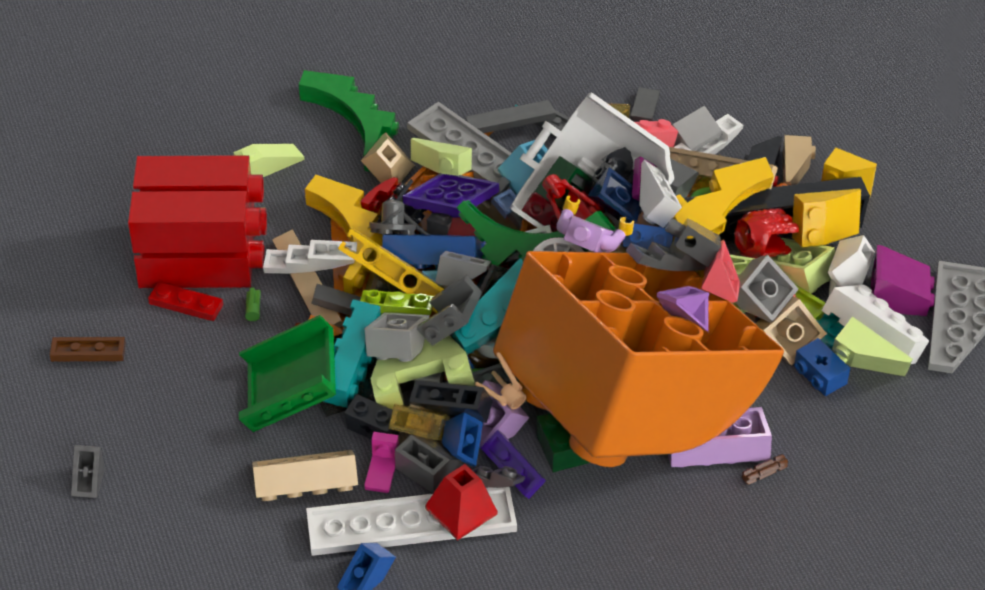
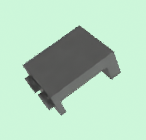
M467 275L432 297L429 303L438 313L419 324L417 330L432 346L468 323L482 295V291Z

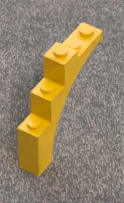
M766 157L713 171L712 178L709 181L712 193L697 197H701L725 218L741 201L755 193L771 188L774 175ZM700 270L697 273L703 278L705 270Z
M315 175L305 188L306 205L321 211L333 219L344 230L346 235L351 228H354L382 246L384 234L370 232L369 222H377L378 214L361 208L360 201L364 198V191ZM353 235L351 238L347 236L350 242H357L356 252L359 253L364 244ZM367 248L364 250V257L369 261H373L376 259L377 253L374 249ZM355 260L353 264H350L343 277L344 292L354 295L357 289L363 286L368 273L373 271Z

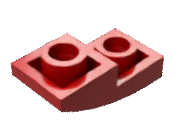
M393 177L373 188L360 201L361 208L378 213L382 203L391 195H394L392 191L398 185V178Z

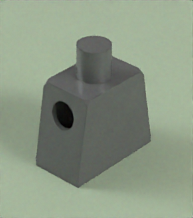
M672 218L665 228L666 232L675 236V246L707 267H709L721 248V239L718 234L688 218L684 224Z

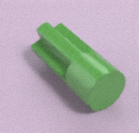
M250 288L246 296L245 317L249 321H257L260 317L261 291L255 290V288Z

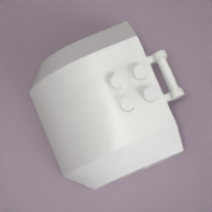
M588 93L561 131L545 121L542 125V131L527 153L522 154L520 160L532 167L534 171L517 194L510 209L537 228L543 227L542 224L523 212L522 208L559 156L575 166L582 157H585L597 167H600L604 162L601 160L611 152L626 147L631 151L633 170L634 160L641 156L656 165L664 174L669 185H671L674 181V174L671 167L669 146L593 93ZM550 134L556 136V139L540 162L537 163L533 160ZM606 211L604 215L613 221L616 228L614 231L619 228L620 221Z

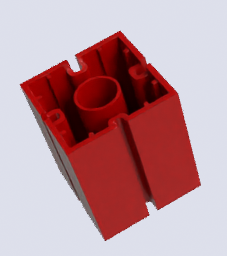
M137 156L133 189H139L140 192H132L128 225L133 253H140V255H134L138 288H154L158 282L180 288H251L252 269L263 268L264 241L254 240L255 236L266 235L267 212L266 207L254 206L256 202H263L264 180L263 174H251L250 156Z

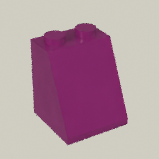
M877 245L871 273V293L877 298L886 301L889 305L888 307L894 312L906 315L927 316L929 307L934 306L935 298L934 293H931V290L934 288V276H930V266L882 245Z

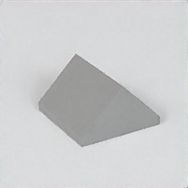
M705 106L672 125L678 130L674 146L683 143L692 151L700 149L723 135L721 128Z

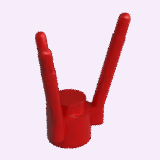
M557 175L547 176L542 183L543 188L547 192L546 197L552 205L557 220H559L561 213L555 198H561L565 194V189H568L591 206L595 205V202L571 186L566 179L561 180Z

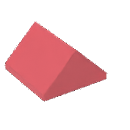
M722 240L721 248L709 267L705 269L701 289L734 303L738 300L740 280L725 241Z

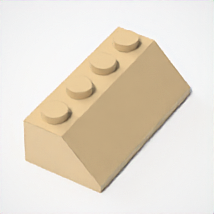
M352 450L252 462L256 498L261 497L262 501L276 500L277 495L287 494V498L301 497L302 492L312 491L313 495L328 493L327 489L338 488L339 492L353 490V486L358 485L355 454Z

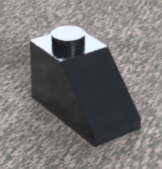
M777 136L752 146L750 154H745L744 160L752 161L766 157L770 165L776 166L782 137Z

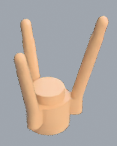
M498 352L496 356L512 384H507L496 371H492L491 374L503 387L500 392L502 396L479 382H475V386L484 387L487 393L502 406L508 405L514 410L525 402L526 395L521 391L523 387L516 380L505 359Z

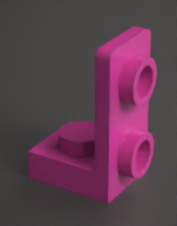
M373 432L372 459L364 485L365 490L389 493L395 472V449L399 446L398 435Z

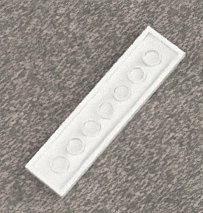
M510 487L486 488L498 514L462 538L517 532V522ZM433 494L306 508L312 556L357 551L361 543H378L382 547H391L455 538L425 509L426 503Z

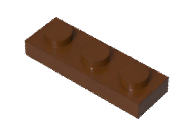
M52 337L50 360L51 362L124 361L125 337Z

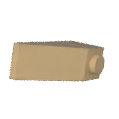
M785 135L782 151L783 183L787 185L798 184L809 169L810 160L815 159L816 147L812 146L811 137Z

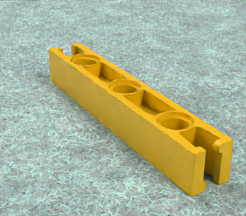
M354 228L350 229L347 236L351 238L353 235L364 244L360 252L357 253L346 247V242L342 241L338 248L407 294L435 296L444 290L442 285L435 283L436 281ZM367 248L374 249L377 253L376 259L373 261L367 260L364 257V250ZM408 274H412L417 278V284L413 287H409L404 283V277ZM433 307L432 310L438 313V311Z

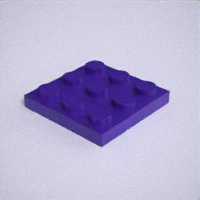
M440 173L403 195L404 205L413 206L414 209H426L432 213H444L458 218L460 217V211L457 208L459 204L469 200L477 207V205L485 200H489L493 195L500 192L499 183L463 175L456 176Z

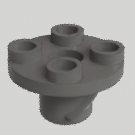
M388 200L382 203V222H369L370 232L379 234L400 233L414 235L416 224L404 223L403 202Z

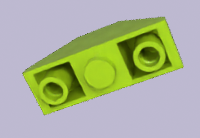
M373 289L363 290L360 301L380 306L381 315L384 312L430 315L433 306L429 302L434 296L383 292Z

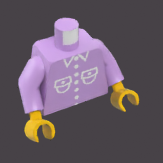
M570 196L566 197L563 211L557 222V230L565 235L564 240L594 252H612L617 249L626 236L632 235L634 221L625 223L626 217H622L619 222V228L614 232L573 216L577 212L580 200L578 199L574 203L569 200Z

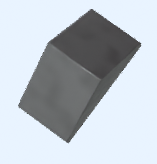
M74 445L71 496L98 497L105 471L101 447Z

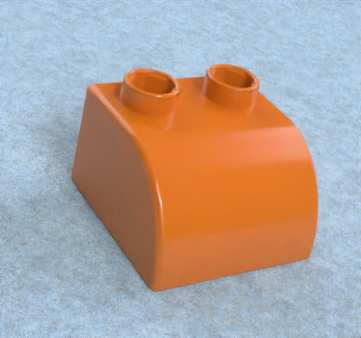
M528 251L494 344L493 353L495 356L498 352L501 353L513 375L523 387L521 391L526 395V401L538 408L548 410L571 434L569 439L570 447L578 456L592 464L603 467H616L622 465L626 461L627 456L681 453L699 447L723 433L750 408L762 393L777 369L784 354V349L730 301L708 292V332L702 330L700 326L688 319L671 316L658 300L657 292L687 286L703 290L701 289L703 278L696 271L656 269L638 264L628 253Z

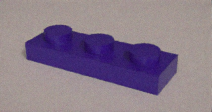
M499 430L481 447L499 469L504 466L512 467L517 470L518 474L525 476L524 481L515 486L528 499L546 482V479Z

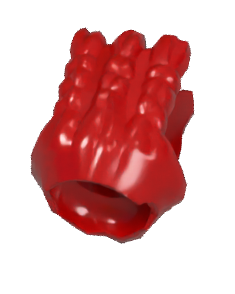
M781 208L748 212L738 220L734 232L735 246L741 255L756 259L767 254L769 257L780 254L787 255L792 250L788 245H785L784 240L778 237V235L797 233L799 228L793 222L792 217Z

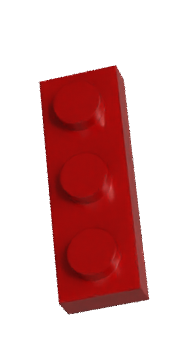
M162 282L156 284L148 297L150 305L213 322L223 307V299Z

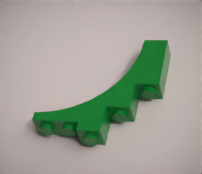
M304 70L299 82L300 100L329 108L347 119L361 135L365 145L363 157L384 133H387L391 139H393L394 135L398 134L399 122H396L395 112L378 110V104H375V95L359 93L358 87L355 86L354 77ZM364 165V171H369V172H371V171Z
M469 200L463 201L457 206L460 211V218L466 224L470 223L474 227V234L481 242L485 241L487 243L480 249L484 254L482 258L492 261L491 266L495 268L503 265L517 251L520 253L518 257L524 261L526 253L533 251L541 242L550 238H564L565 236L559 231L552 233H529L513 230L498 224L484 215ZM596 211L585 219L612 231L616 229L601 211ZM581 247L584 252H590V251H591V250H589V249H586V248H584V247Z

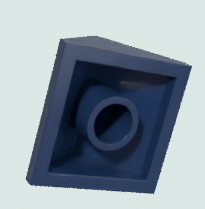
M608 167L587 197L618 221L622 217H626L625 223L634 221L635 224L638 220L641 207L640 202L632 198L633 185Z

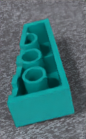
M521 258L478 301L468 323L452 333V338L467 355L498 336L523 264Z
M354 299L350 305V309H352L351 318L346 317L343 323L342 339L337 338L334 345L336 395L323 401L348 408L351 400L358 394L359 384L364 382L368 365H372L375 357L367 356L365 328L381 316L380 306Z

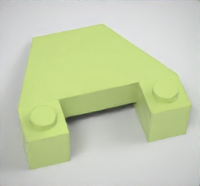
M449 335L433 346L425 339L422 351L411 361L401 362L397 358L377 360L371 376L376 403L394 411L405 409L400 383L444 371L446 372L449 384L475 386L467 353Z

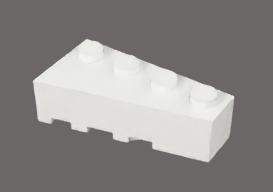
M859 284L835 287L822 309L827 315L833 313L840 318L838 322L843 326L854 317L913 359L911 364H916L929 342L922 335L923 332L920 329L907 323L903 315L889 308L888 303L872 294V290L866 285Z

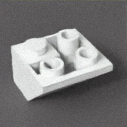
M864 235L839 241L828 270L831 280L835 282L837 287L863 284L875 253Z

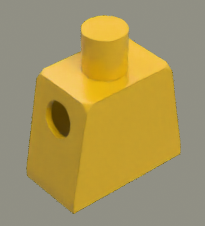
M681 195L676 196L682 208L673 219L684 224L688 218L718 235L724 232L727 220L701 197H696L687 203Z

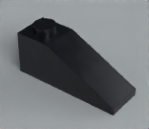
M416 380L409 403L451 417L465 412L477 420L487 423L493 400L484 387Z

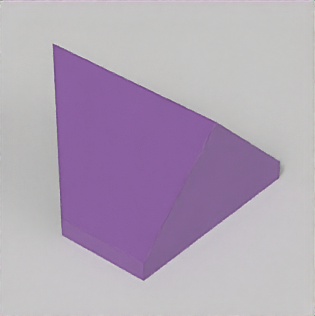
M691 286L657 292L658 300L671 316L688 319L700 326L702 330L708 332V292Z

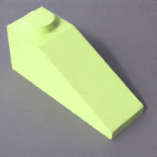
M411 138V160L437 173L459 176L471 170L472 148Z
M252 144L233 152L234 156L249 155L251 174H263V177L304 160V156L294 144Z

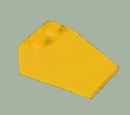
M850 189L794 194L793 222L798 225L799 232L792 233V238L801 247L826 245L859 234L861 190Z

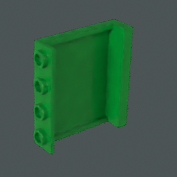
M321 315L239 352V356L248 363V408L239 412V420L252 432L336 395L334 330Z

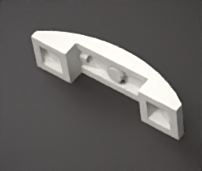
M729 114L723 116L716 121L723 135L696 151L715 155L743 129V124ZM680 143L674 147L679 149L691 150L683 143Z

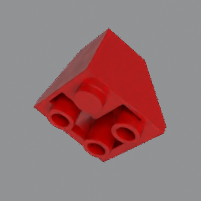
M466 464L445 476L425 505V509L457 541L498 514L482 480Z

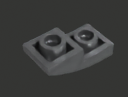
M485 466L472 469L482 480L485 487H510L523 482L525 476L518 474L516 469L507 466L495 471Z

